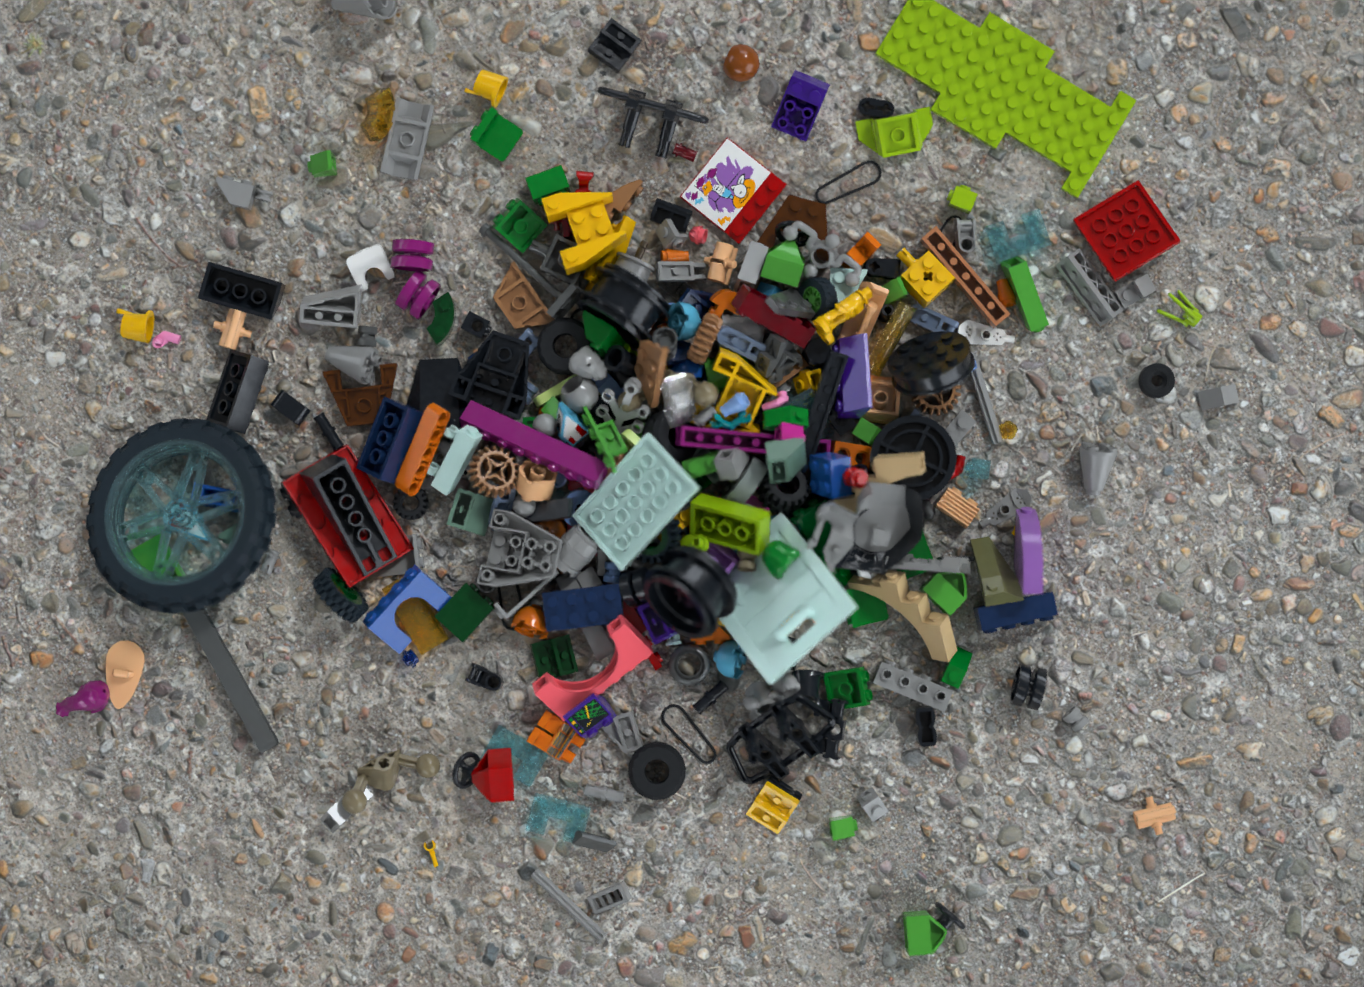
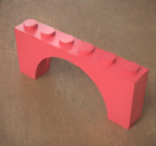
M622 614L607 625L609 636L615 642V650L610 663L599 674L583 681L571 682L557 679L546 672L532 683L535 695L563 721H565L563 716L593 693L597 695L604 693L609 686L618 682L622 676L632 671L640 662L648 659L653 653L650 642Z

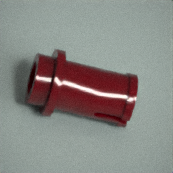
M676 143L672 154L675 157L679 156L694 162L698 151L685 147L682 143Z

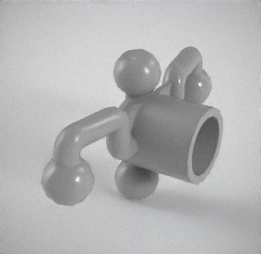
M796 221L791 226L784 228L783 236L789 241L797 238L798 229L810 236L806 241V247L810 251L809 259L811 264H807L803 268V275L806 278H815L818 274L817 268H826L828 266L838 268L845 262L854 270L846 274L845 283L850 287H855L859 284L862 268L849 255L838 254L837 247L840 244L838 235L834 233L828 234L825 240L821 241L817 238V232L801 221ZM819 248L825 249L829 254V260H820L817 257L816 250Z
M787 675L783 678L782 686L786 689L784 693L779 691L771 692L768 684L762 681L748 686L745 691L746 697L743 700V704L746 709L752 710L750 714L751 720H755L769 710V706L777 700L781 701L798 692L801 686L796 678L792 675ZM763 724L758 726L756 729L759 730ZM740 726L734 728L733 735L738 732Z

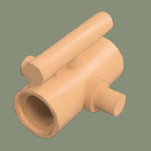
M717 241L713 256L704 258V263L710 266L707 279L729 286L733 268L737 267L735 260L738 249L734 248L731 244Z
M229 308L225 321L219 322L215 320L213 328L219 329L222 332L219 346L236 350L239 338L251 337L252 331L246 330L243 327L246 313Z
M1153 796L1146 797V808L1133 812L1137 829L1151 826L1152 829L1154 828L1156 835L1163 834L1162 823L1176 820L1175 806H1172L1171 802L1157 805V803H1154Z

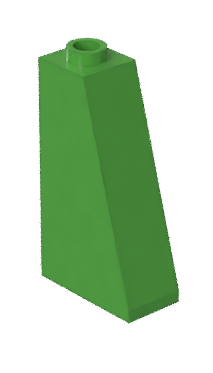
M1019 256L1001 262V268L1016 296L1015 301L1026 328L1034 333L1044 330V327L1049 325L1027 262Z

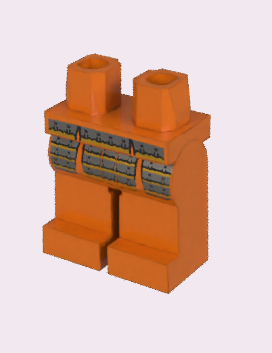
M547 709L537 723L538 726H535L527 742L559 761L562 759L565 762L572 763L576 754L568 749L569 746L573 743L581 748L586 739L581 737L566 721H563ZM540 727H542V728H544L545 730L549 731V732L552 733L553 735H551V734H549L548 732L544 731V730L541 729Z

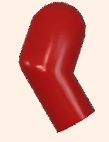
M956 455V467L951 479L962 474L965 456Z

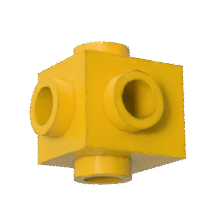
M805 369L799 372V376L793 378L798 397L806 395L807 398L814 396L821 376L820 369L812 371Z

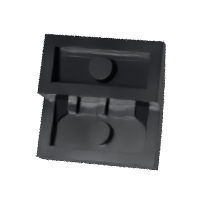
M611 18L602 28L598 37L589 46L587 52L616 73H619L642 40Z

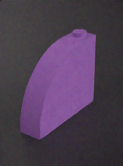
M1021 507V509H1016L1014 570L1023 594H1043V549L1039 518L1035 509Z

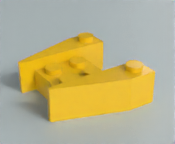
M612 192L557 193L541 199L548 223L567 217L577 246L560 251L567 276L587 269L627 239L625 230L614 233L605 208L606 204L613 202Z
M720 347L713 362V370L727 375L729 378L716 406H711L718 412L717 414L721 415L723 420L731 422L738 417V413L725 417L720 407L736 393L744 392L750 401V406L745 410L747 413L745 416L750 414L752 419L748 423H741L732 431L760 433V425L754 423L753 420L766 392L776 396L777 388L770 384L765 377L741 356ZM695 403L689 422L696 424L692 420L695 417L694 415H698L706 407ZM713 416L705 423L706 426L704 428L715 429L710 424V421L717 422L715 416ZM723 427L717 428V429H720V430H728V429L723 428Z

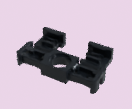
M820 698L821 707L835 717L836 724L840 726V733L835 735L830 731L817 743L820 747L819 754H823L822 756L827 759L838 760L841 758L838 756L840 740H844L846 720H843L845 704H849V702L837 698L830 701Z

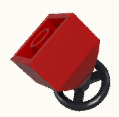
M511 748L488 749L481 760L475 752H466L461 755L456 761L452 772L455 786L460 789H466L474 784L491 803L514 801ZM467 758H473L475 762L470 765L464 762ZM459 768L462 769L461 781L458 779Z

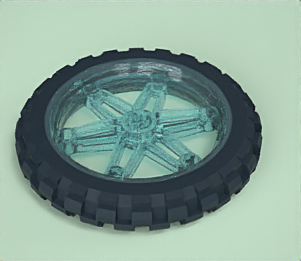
M197 418L172 419L170 422H159L151 425L147 430L141 433L137 432L127 439V443L121 449L117 448L109 457L110 461L105 469L102 468L96 478L98 482L95 489L91 491L88 505H90L89 515H86V530L89 531L88 544L90 552L95 558V565L100 574L105 577L108 584L117 593L130 602L143 608L163 613L178 614L181 612L200 611L204 607L214 606L224 601L226 596L232 592H237L246 584L245 580L251 574H254L260 566V560L263 554L268 551L272 541L270 537L276 523L275 488L272 487L271 475L267 466L260 458L261 456L252 445L231 429L209 420ZM189 455L175 491L150 470V468L166 459ZM201 456L200 462L196 464L197 458ZM209 459L215 461L225 470L232 480L235 490L201 496ZM196 471L190 499L185 498L183 495L192 472ZM147 473V477L143 480V475ZM138 482L158 509L124 522L128 498ZM155 483L173 500L165 505L151 485ZM237 495V501L232 503L233 498ZM219 501L224 502L222 506L199 514L197 506ZM239 508L235 532L230 543L224 549L204 522ZM163 517L164 525L138 529L139 525ZM195 525L210 542L211 546L209 548L189 532ZM129 528V533L125 535L126 529ZM171 533H179L170 558L166 560ZM161 534L153 572H151L135 558L127 541ZM187 540L213 562L195 573L172 577ZM220 551L219 557L215 559V554ZM165 567V573L161 575V570Z

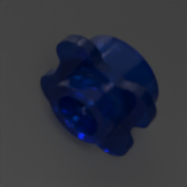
M411 649L402 652L404 663L408 667L414 668L416 663L419 662L416 654Z

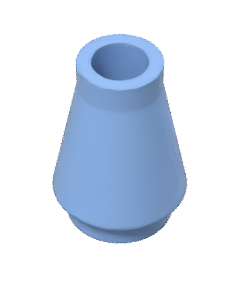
M744 392L736 393L720 407V410L727 417L731 414L747 410V407L750 406V401Z

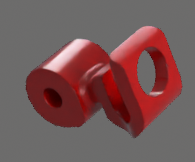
M576 171L579 189H576L575 192H592L588 189L589 181L594 177V172Z

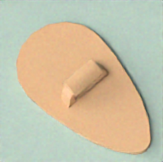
M129 640L113 644L106 656V683L110 691V700L117 709L123 708L134 695L145 663L141 647Z

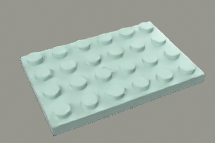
M646 433L616 466V473L613 474L611 472L600 484L598 490H595L572 517L620 571H625L700 487L651 433Z

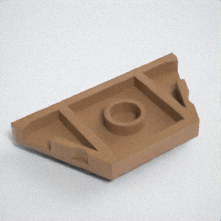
M512 262L493 299L514 329L547 325L555 320L547 313V307L516 263Z
M650 340L640 341L639 350L637 351L635 373L641 382V387L649 407L655 408L658 407L669 349L667 347H660L658 343H652Z

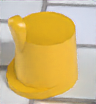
M482 69L476 78L473 91L465 88L464 92L481 96L489 100L491 106L496 108L507 88L508 77Z
M117 308L116 313L124 314L120 326L121 336L149 343L154 331L155 318L153 311L148 310L145 314H136Z

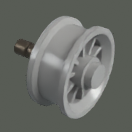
M641 241L634 257L622 252L616 253L618 258L615 265L626 269L646 283L650 274L656 270L641 260L649 244L646 241Z

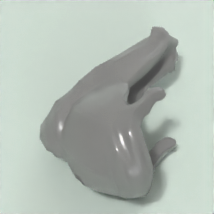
M586 345L569 360L570 371L580 377L593 379L594 381L607 377L608 369L604 361L591 350L590 346Z

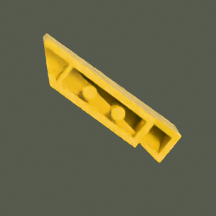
M624 215L621 222L617 225L611 224L614 233L625 230L627 239L587 268L583 278L589 281L584 290L591 291L599 280L595 274L596 267H603L605 263L615 264L618 258L616 253H626L636 222L628 216Z

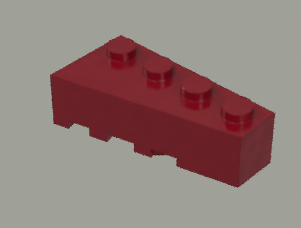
M743 284L731 302L736 309L735 312L742 317H749L754 323L761 324L770 331L805 348L817 330L807 318L775 314L765 302L768 298L767 295Z

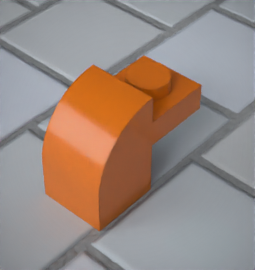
M867 232L846 254L862 267L881 244ZM845 262L841 265L843 268L852 269Z
M722 289L715 292L709 299L715 305L711 306L707 313L715 314L721 318L724 310L727 309L738 315L735 312L736 309L731 304L738 292L731 289Z

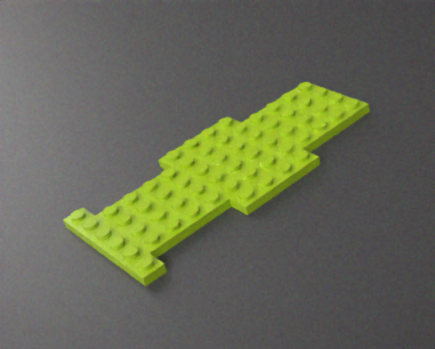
M908 0L875 53L877 57L940 94L931 108V111L993 149L997 148L1003 136L1007 134L1070 172L1061 189L1076 199L1081 194L1137 101L1120 90L1112 105L1109 106L1047 69L1046 65L1055 51L991 12H989L979 28L934 0Z

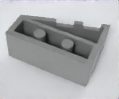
M362 284L304 296L300 304L299 323L357 328L361 320Z

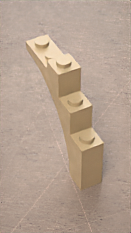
M924 452L877 455L872 461V471L875 474H867V482L891 484L906 477L922 475L926 471ZM852 487V492L855 494L834 498L832 502L856 513L857 499L863 488Z
M888 570L884 575L877 574L872 579L853 575L848 581L850 589L863 591L875 596L900 612L921 635L933 660L949 662L957 652L949 615L932 612L927 593L910 591L905 572Z

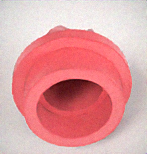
M702 226L693 227L689 231L690 240L696 245L700 243L705 244L708 235L707 229H704Z

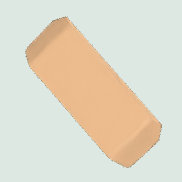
M862 281L858 290H863L868 286L873 296L857 316L844 322L837 340L862 333H867L869 339L889 290L872 282Z

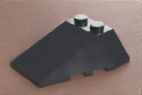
M493 330L480 345L473 357L466 362L467 364L455 375L448 395L467 406L472 400L513 420H520L527 403L529 342Z
M459 359L419 360L407 405L424 413L429 404L435 403L450 413V419L446 428L454 425L460 430L462 428L460 417L467 405L448 395L455 375L462 370Z

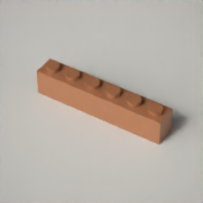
M937 226L921 238L920 242L955 277L953 282L992 328H995L1010 315L1008 310Z

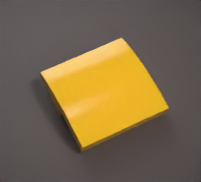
M766 781L745 815L774 833L779 834L800 800L771 782Z

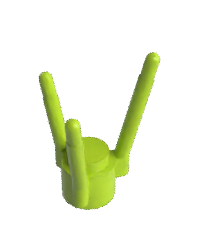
M1177 290V293L1188 307L1173 294L1168 293V296L1185 311L1182 315L1184 319L1157 309V312L1182 323L1185 327L1188 325L1195 327L1203 315L1199 313V310L1192 305L1180 290Z

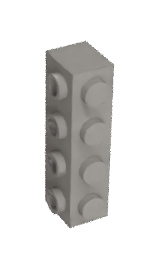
M887 659L885 663L880 661L872 683L945 712L953 690L949 689L950 685L941 681L935 684L931 682V677L924 674L918 677L913 675L914 670L903 667V670L896 668V663Z

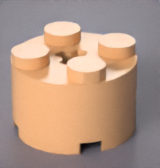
M530 459L525 460L519 466L517 475L519 479L515 484L516 491L521 495L522 500L526 502L549 501L554 491L557 473L550 471L542 464H534Z

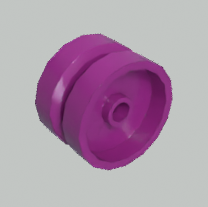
M395 239L392 241V251L402 255L391 257L390 268L413 272L417 270L421 272L432 271L433 261L421 256L433 255L434 243L415 239Z
M419 270L415 271L409 278L395 302V305L403 310L410 307L409 314L418 320L432 305L441 288V284L433 279L426 283L427 275Z

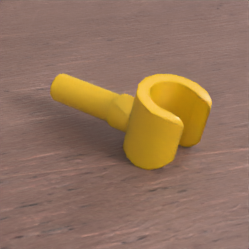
M432 840L433 847L428 849L426 842H424V849L429 851L433 866L437 867L438 862L435 856L436 843Z

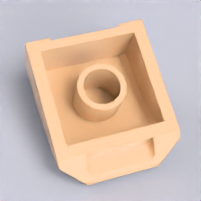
M870 375L873 407L862 418L872 423L888 424L899 417L900 392L894 388L892 377Z

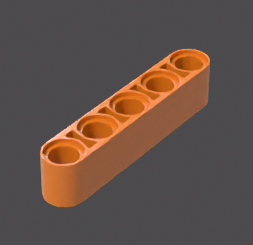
M431 403L426 407L395 480V486L409 496H414L419 492L450 419L449 411L435 403Z

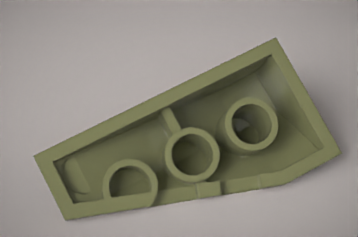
M990 537L971 539L970 543L985 607L1023 601V593L1017 577Z

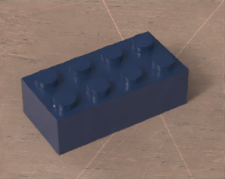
M384 397L356 468L379 480L395 484L397 475L424 413L400 401Z
M619 583L542 593L547 632L605 625L612 622L619 615H623Z
M1044 592L1043 594L1023 597V601L985 607V605L975 607L973 610L977 628L979 631L988 634L997 632L999 627L1005 630L1016 628L1017 623L1025 626L1034 624L1036 619L1042 622L1053 620V616L1058 615L1054 593Z

